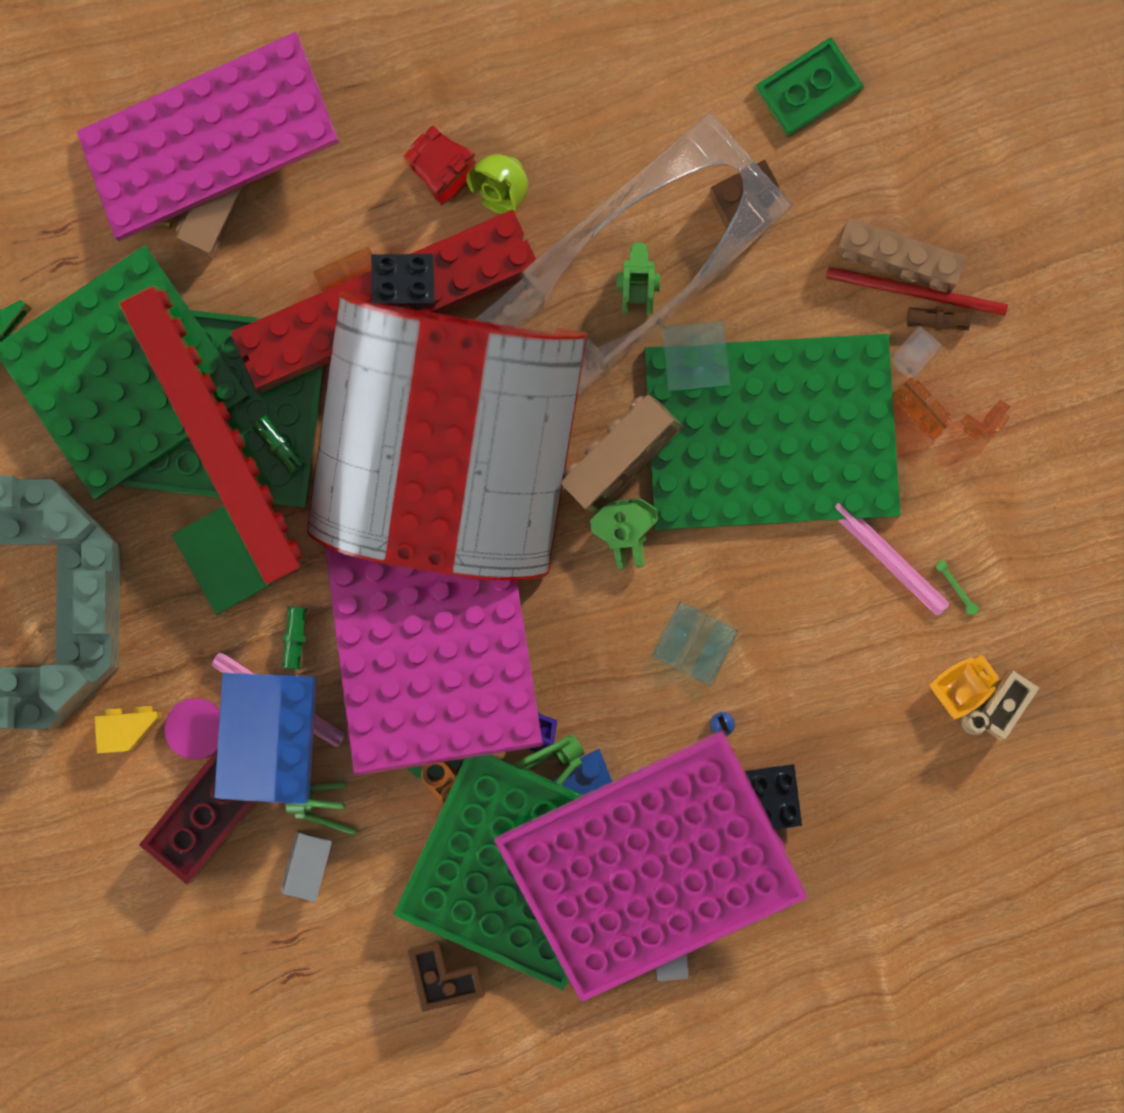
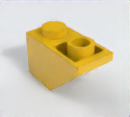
M153 706L134 707V713L122 714V708L104 709L103 716H95L97 754L134 751L162 718L161 712H153Z

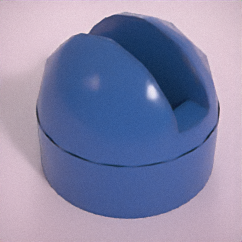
M719 712L711 718L710 729L714 734L721 731L722 728L717 718L723 716L728 729L724 734L728 736L735 728V721L730 714Z

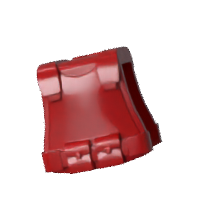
M431 126L425 132L426 134H421L410 147L411 149L403 157L409 168L428 186L434 199L443 206L452 198L454 199L467 186V174L477 162L474 160L475 154L468 147L465 148L443 135L436 127Z

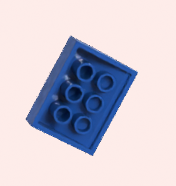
M222 673L215 798L297 804L309 803L317 678Z

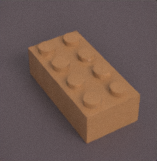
M649 394L645 397H638L629 406L630 412L623 420L620 418L616 419L607 429L609 434L601 442L598 440L593 442L585 451L587 456L579 464L575 462L570 465L563 473L565 478L560 484L586 510L598 513L684 428L658 400Z

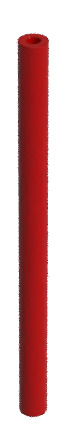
M829 266L827 269L826 279L1005 316L1007 313L1008 304L948 291L940 292L929 287Z

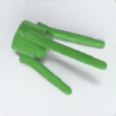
M569 734L557 743L514 763V765L518 767L524 766L525 769L530 770L555 756L562 766L566 763L569 764L556 780V783L562 785L570 774L583 764L579 757L584 755L585 752L579 741L572 734Z
M346 782L310 785V792L342 788L346 786ZM310 794L308 804L286 803V812L295 814V819L308 820L352 835L357 833V830L307 813L313 812L314 807L345 809L346 805L344 803L315 800L314 794Z

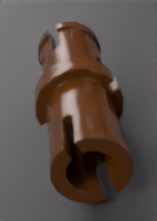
M936 307V309L908 308L907 327L934 328L935 331H942V329L969 331L971 323L970 311L944 310L943 307Z

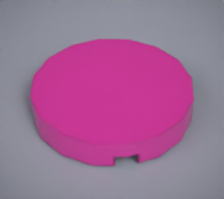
M201 698L186 699L176 704L169 712L164 725L165 738L171 749L178 755L189 759H203L212 755L218 748L220 708L211 701Z

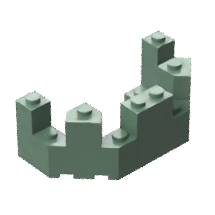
M0 475V545H58L55 665L0 667V729H57L108 677L119 669L121 545L61 484L53 480L18 479L14 476Z

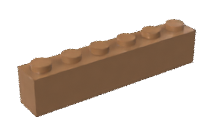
M250 183L191 209L187 217L183 216L177 225L176 233L178 234L177 239L179 242L214 259Z

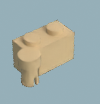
M1014 670L1007 671L981 712L974 710L962 717L961 726L963 730L970 735H978L986 731L998 740H1005L1039 690V687Z

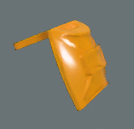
M980 655L975 660L973 657H970L953 665L940 674L929 687L953 720H956L974 711L989 699L996 691L994 685L1000 679L984 656ZM983 667H984V669H985V670L987 671V673H988L987 676H986V674H985L984 671H983Z

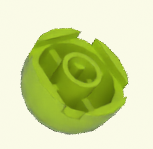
M502 154L485 156L467 174L466 182L473 195L478 191L485 198L481 203L495 213L503 214L512 209L515 212L527 196L528 179L522 164L514 157Z

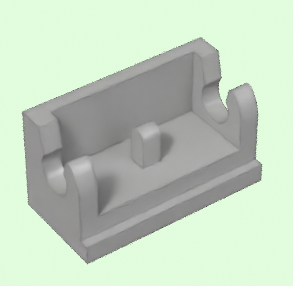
M296 831L280 888L282 894L316 902L332 841Z

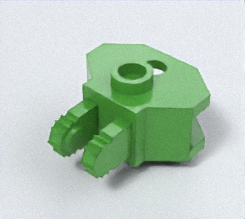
M640 241L635 244L633 243L631 246L630 259L624 260L623 272H617V291H622V313H628V303L646 304V314H653L654 292H660V273H655L654 261H648V246Z
M641 498L610 501L590 520L592 533L609 543V549L614 550L617 569H626L627 557L625 548L632 547L635 567H644L643 542L646 540V533L658 521L657 508Z

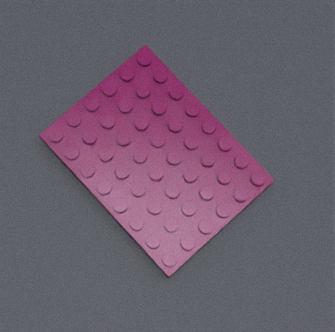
M325 547L355 776L543 746L517 580H482L433 573L364 560Z
M723 730L495 838L496 845L581 1002L808 898L805 888Z

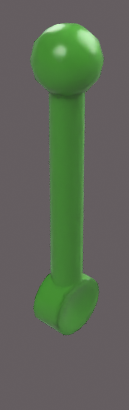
M944 560L938 561L936 569L945 575L965 603L966 612L969 615H975L979 610L978 605L971 603L947 569V562Z

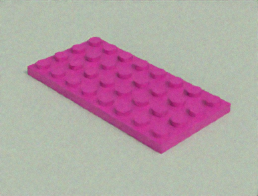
M296 32L77 131L113 235L118 241H122L340 143L303 44Z

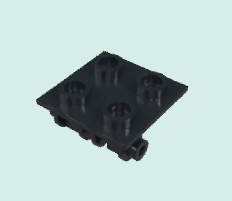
M371 254L372 303L389 306L397 305V307L406 305V309H410V305H413V308H425V310H428V306H435L433 254Z
M795 764L744 771L774 830L802 826Z

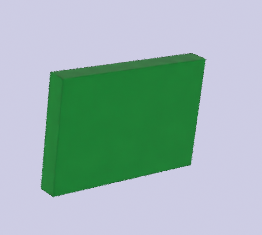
M829 37L757 83L754 88L788 138L863 90L864 85L832 37Z
M225 505L172 534L216 615L271 586L270 583L265 584Z

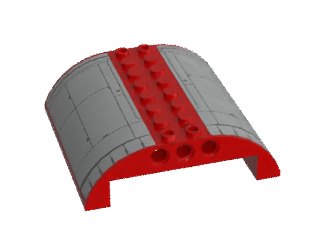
M341 291L307 534L316 542L340 553L393 566L482 580H528L547 576L549 574L563 488L560 482L564 479L563 473L566 470L588 333L556 328L553 334L371 303L372 296Z

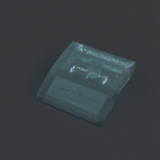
M723 321L662 327L668 391L730 385Z
M680 602L653 657L712 686L739 631Z

